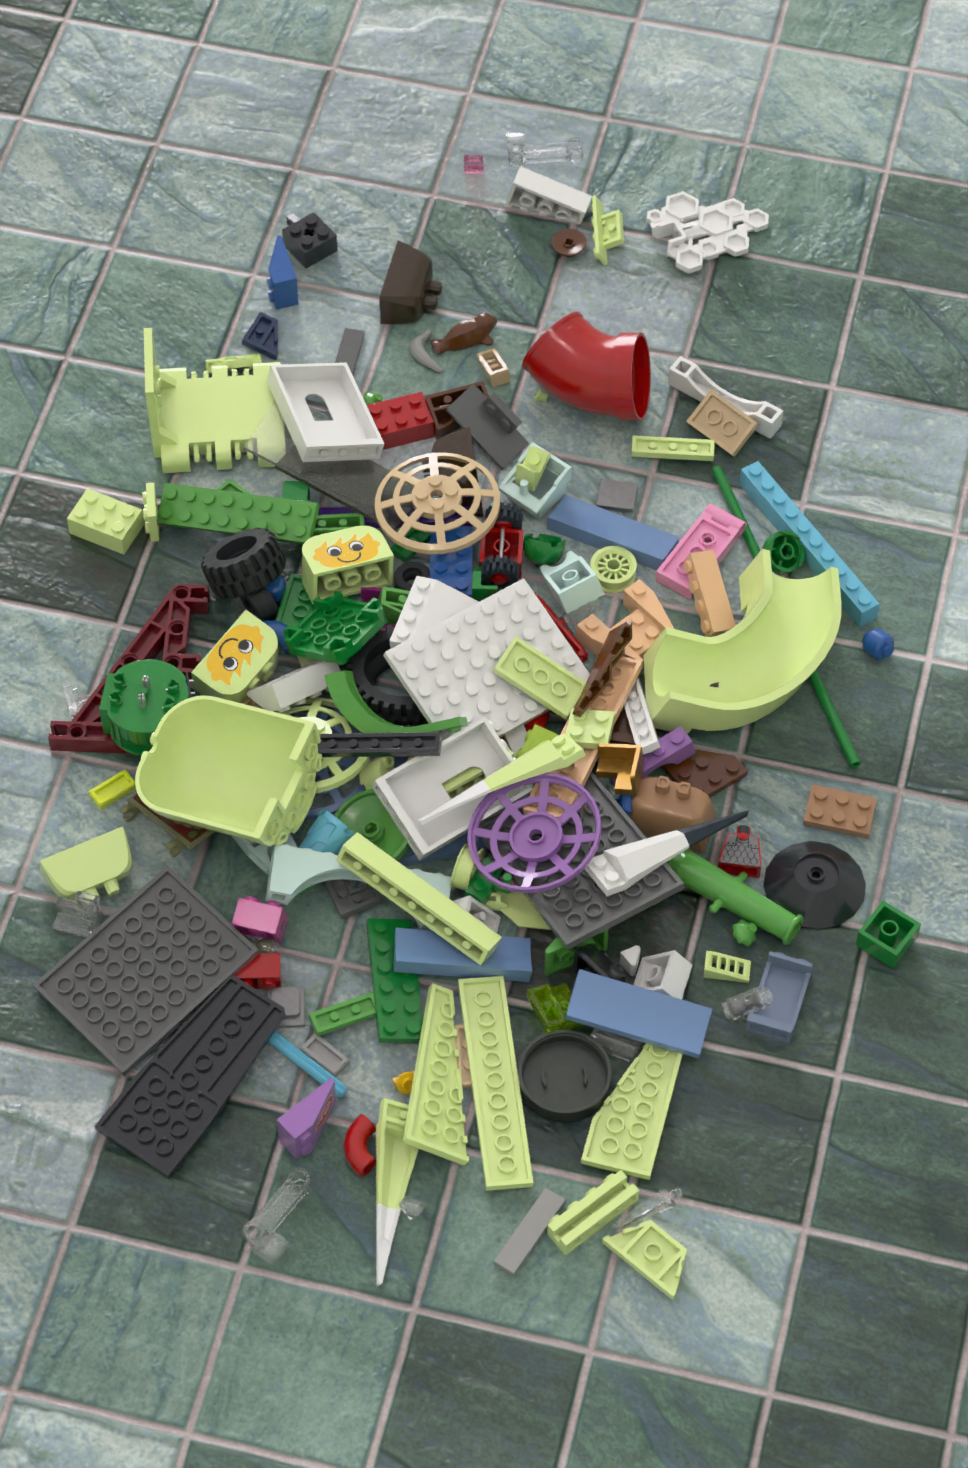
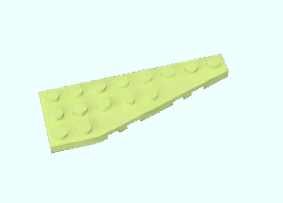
M647 1043L644 1045L639 1056L634 1059L617 1083V1087L607 1097L602 1108L593 1117L581 1164L613 1172L622 1170L626 1175L650 1180L683 1054Z

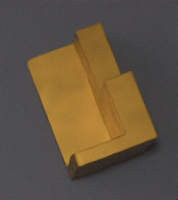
M599 743L597 747L599 755L596 770L597 778H617L614 788L615 795L637 796L644 767L642 746Z

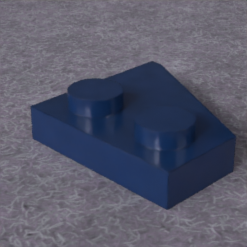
M260 312L242 339V345L277 360L278 320Z

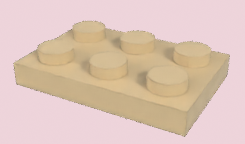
M712 389L686 421L704 436L714 440L715 444L733 457H735L759 425L755 420Z

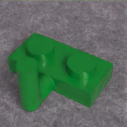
M484 858L482 864L487 866L495 861ZM500 868L490 874L497 880H500L505 870ZM477 870L465 891V897L470 895L477 901L486 904L494 889L505 894H509L511 891L491 883ZM505 873L503 875V883L512 885L511 874Z

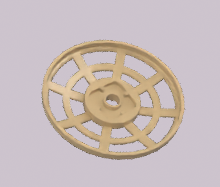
M452 453L424 454L399 464L382 480L375 496L377 522L385 535L397 545L423 554H446L471 546L490 531L500 511V492L492 474L480 463L468 457ZM437 459L456 460L467 463V465L461 468L449 463H438ZM429 460V464L419 466L407 474L400 472L413 464ZM438 468H447L457 472L448 477L439 475ZM477 468L489 479L493 490L480 489L477 480L469 472ZM430 469V476L421 480L413 477L418 472ZM465 476L471 482L473 488H461L457 481ZM392 477L399 479L400 481L395 487L393 498L381 502V495L386 484ZM406 482L414 486L412 494L399 496ZM434 495H441V496H442L441 498H436V499H433V498H432ZM462 496H474L473 504L469 510L461 506ZM481 497L494 498L492 510L485 522L482 523L474 516L479 508ZM412 502L415 511L408 517L400 504ZM394 506L398 517L404 522L398 532L393 530L386 522L382 514L383 509ZM455 512L462 516L453 522L444 524L443 518L449 517ZM423 516L428 519H435V525H426L416 521ZM467 521L476 528L473 533L464 538L446 543L445 531L458 528ZM411 527L423 532H436L437 544L416 542L405 538V535Z

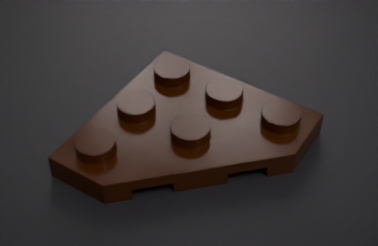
M695 750L694 755L678 765L668 763L660 766L673 782L680 783L683 781L690 783L691 787L705 792L710 798L748 775V770L736 756Z

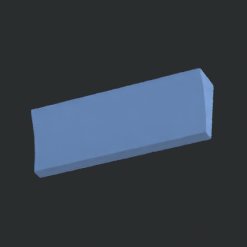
M565 494L554 511L547 517V530L598 549L607 546L625 548L634 555L636 563L654 570H658L676 547L679 538L673 534Z
M395 928L393 972L467 978L504 976L505 981L529 982L532 975L531 938L501 936L502 939L495 952L480 966L432 930Z
M579 969L565 1019L699 1058L712 1008Z

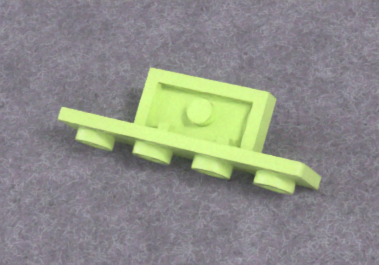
M594 195L590 205L593 213L591 222L594 228L592 237L595 243L593 252L596 259H599L605 266L608 265L607 249L624 244L623 218L620 210L604 215V206L598 197Z

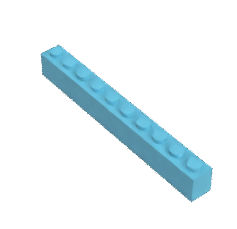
M757 461L741 469L739 485L778 531H792L801 538L799 539L801 545L805 547V558L803 561L817 576L830 567L838 568L841 606L859 627H862L877 619L878 601L760 462Z

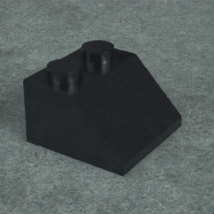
M595 945L582 946L575 949L574 973L576 975L579 969L625 983L624 970L621 966L615 965L605 951L599 950Z

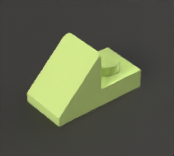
M531 445L523 464H517L515 483L520 485V481L525 479L528 481V489L535 492L551 454Z

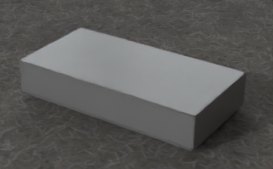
M316 1033L300 1048L303 1053L335 1078L350 1064V1059L322 1037H317Z

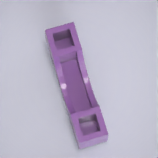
M682 726L658 739L661 748L643 755L644 767L641 779L647 777L653 770L668 763L678 765L695 754L693 741ZM609 778L610 782L615 786L617 778Z

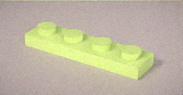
M633 436L631 457L713 461L714 440Z

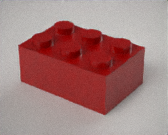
M422 392L367 405L384 442L383 450L434 437V421Z

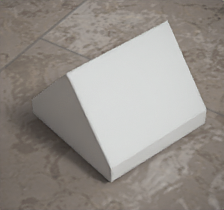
M637 945L620 952V964L630 976H634L640 959V946Z

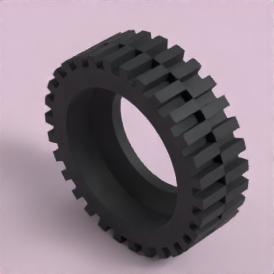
M387 625L386 631L382 632L380 629L357 653L349 658L348 664H346V671L353 672L355 684L362 699L382 719L402 726L410 724L414 727L429 724L411 696L389 695L374 687L375 680L379 674L390 668L383 655L391 649L390 638L394 629L392 625Z

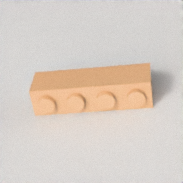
M714 549L690 553L684 560L683 568L688 575L689 589L694 595L695 609L701 619V630L705 633L706 637L721 635L735 627L736 624Z

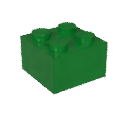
M882 901L858 931L856 946L894 969L918 938L921 923Z

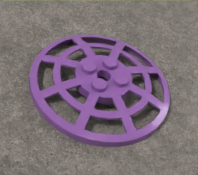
M547 772L492 791L483 798L473 813L469 824V851L480 873L500 888L519 893H538L551 890L575 878L593 859L601 839L602 823L600 812L593 797L581 784L569 777ZM540 783L539 796L527 797L512 803L506 793L518 787ZM549 784L567 787L576 792L580 797L570 806L561 799L549 796ZM496 800H499L505 810L497 818L492 830L479 828V824L486 811ZM586 803L594 816L595 833L583 834L582 822L577 812ZM538 804L537 812L525 815L519 812V809L522 807ZM547 805L558 806L565 810V812L556 818L546 813ZM511 815L516 822L513 824L510 833L499 832L503 823ZM572 818L576 826V835H564L561 826ZM534 834H542L539 840H531ZM477 837L490 839L491 852L496 860L495 862L483 866L477 853ZM497 840L510 842L513 851L501 857L498 851ZM594 842L589 854L577 868L573 870L568 866L577 855L581 843ZM574 844L570 854L566 859L562 860L557 854L562 845ZM518 858L528 862L526 872L516 870L508 864ZM550 860L555 865V867L546 871L535 872L537 863ZM502 868L511 875L524 878L522 886L509 885L497 880L490 873ZM558 871L565 875L563 878L549 884L531 887L533 879L547 877Z

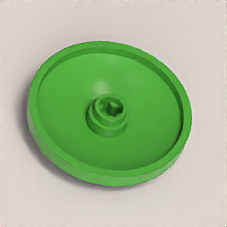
M373 789L364 790L353 795L340 806L334 815L347 826L349 831L352 830L355 834L358 832L396 861H399L410 848Z

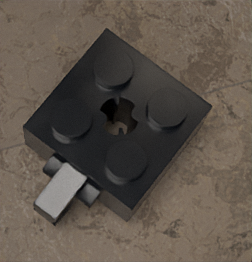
M314 212L302 219H299L293 213L286 216L288 226L282 229L284 245L305 269L338 251L337 235Z

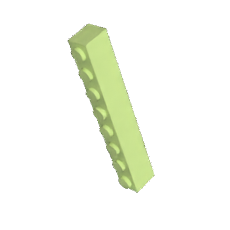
M357 832L342 846L336 861L480 966L495 952L502 939L500 935Z

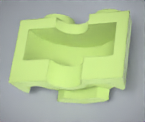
M395 757L369 759L368 763L359 773L360 784L365 785L366 790L372 789L371 786L376 779L394 769Z

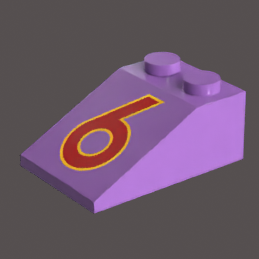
M332 1078L277 1119L279 1141L296 1159L308 1155L314 1149L335 1106V1082Z

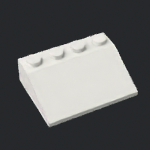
M416 576L390 638V648L392 649L479 601L438 580Z

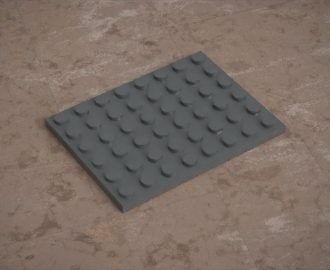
M591 771L584 788L595 800L602 823L601 839L594 857L603 854L604 850L647 839ZM586 803L577 814L582 822L583 834L595 833L594 816ZM522 807V808L519 809V812H520L522 815H524V813H523V808H524V807ZM500 814L480 824L479 828L492 830ZM511 815L503 823L499 832L510 833L513 824L516 822ZM571 818L566 824L561 826L564 835H576V826ZM534 834L531 840H539L542 834ZM480 837V839L484 842L487 848L491 851L490 839ZM497 840L498 851L501 857L513 851L510 842ZM594 842L581 843L577 855L568 866L573 870L577 868L589 854ZM574 844L562 845L557 853L562 860L566 859L570 854ZM518 858L508 865L516 870L526 872L528 862ZM550 860L537 863L535 872L546 871L555 867V865ZM666 862L628 889L610 896L604 894L585 869L564 885L543 892L523 894L566 950H569L684 889V883ZM558 871L547 877L533 879L531 887L549 884L563 878L565 875ZM511 875L515 884L522 886L524 878Z
M167 865L34 983L33 987L125 1076L194 1014L229 976H234L260 953L249 940Z

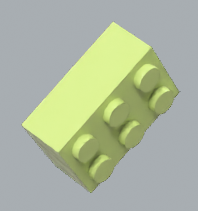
M88 488L67 517L70 534L125 555L144 526L142 509Z

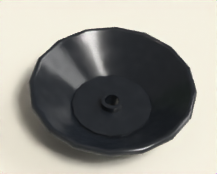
M807 841L792 844L774 856L766 868L763 887L768 899L796 916L800 914L804 917L801 928L822 930L837 927L856 914L864 901L866 883L860 866L847 852L829 843Z

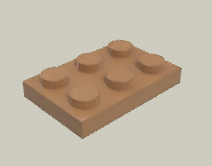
M812 784L803 825L868 839L877 798Z

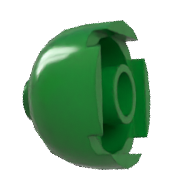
M779 531L770 535L765 540L762 549L770 550L771 569L773 571L788 573L802 565L805 558V547L801 545L799 540L801 538L794 532Z
M526 534L524 536L523 551L527 559L535 563L537 568L544 564L553 565L559 562L563 556L566 540L561 541L560 537L547 534H539L537 538H533V534Z

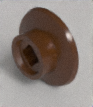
M563 229L554 234L551 243L553 248L561 255L573 257L585 249L587 240L584 234L578 230Z

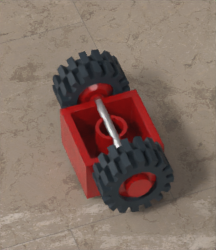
M500 503L499 515L494 526L481 538L479 559L481 583L487 586H498V591L518 582V578L522 576L523 513H521L520 508L517 509V506L511 507L510 503L507 505ZM491 505L485 511V520L492 510Z

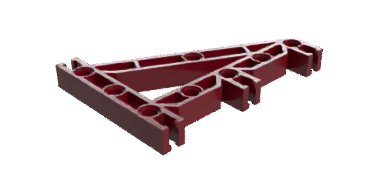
M178 584L174 586L108 673L115 674L121 667L135 661L154 660L164 647L162 661L178 668L185 677V671H188V677L192 679L191 672L201 662V655L188 654L192 623L191 614L209 613V585ZM107 675L72 721H51L50 728L52 733H49L48 736L51 751L131 754L121 749L112 740L111 734L103 733L99 708Z

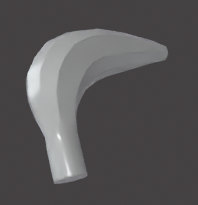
M426 329L422 334L410 341V352L419 363L441 374L443 370L424 348L425 341L432 335V332Z

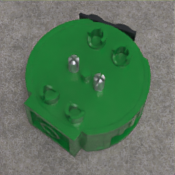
M147 659L129 663L118 669L115 674L108 673L99 708L103 733L111 734L112 740L128 753L142 756L144 751L149 752L153 747L150 743L151 735L155 732L164 715L181 701L196 697L194 681L189 679L188 671H185V677L178 668L167 662Z

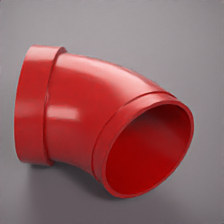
M577 311L568 314L551 326L534 343L523 359L522 368L528 371L530 376L542 388L572 407L589 413L617 416L620 421H642L646 416L651 389V363L648 343L642 332H621L617 336H611L596 329Z

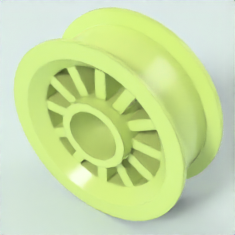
M607 546L601 548L593 555L590 567L596 573L604 592L620 593L635 582L637 563L634 555L627 549L619 546Z
M468 843L461 849L455 863L450 883L452 891L456 888L466 891L478 870L471 857ZM484 849L477 850L481 863L485 858Z

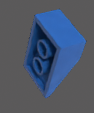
M279 235L276 238L268 269L269 277L266 278L267 286L270 290L267 291L270 303H274L276 310L299 305L297 277L282 236Z

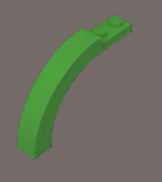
M344 670L324 675L335 705L342 715L362 733L442 732L448 730L450 734L461 731V727L468 726L467 717H456L414 727L392 724L379 717L367 706L358 692L352 671Z

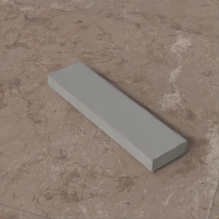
M545 1187L495 1258L494 1265L514 1277L547 1230L548 1222L559 1213L566 1199Z

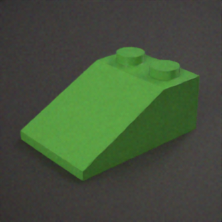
M608 929L569 950H566L556 937L545 950L546 976L573 965L574 953L577 947L595 945L599 950L606 951Z

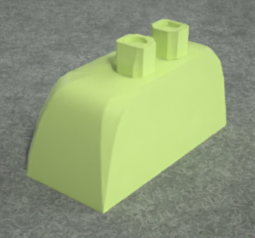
M123 826L40 860L39 871L60 899L69 901L84 896L87 903L91 905L100 900L97 890L105 888L108 896L119 893L118 881L130 874L132 864L131 852Z

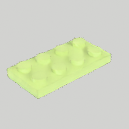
M517 636L514 637L492 671L564 719H566L571 708L578 701L586 684L585 681Z

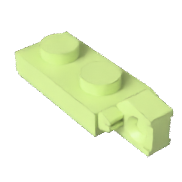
M261 354L206 360V371L212 373V366L227 365L228 371H232V369L237 371L240 367L252 370L253 363H262Z

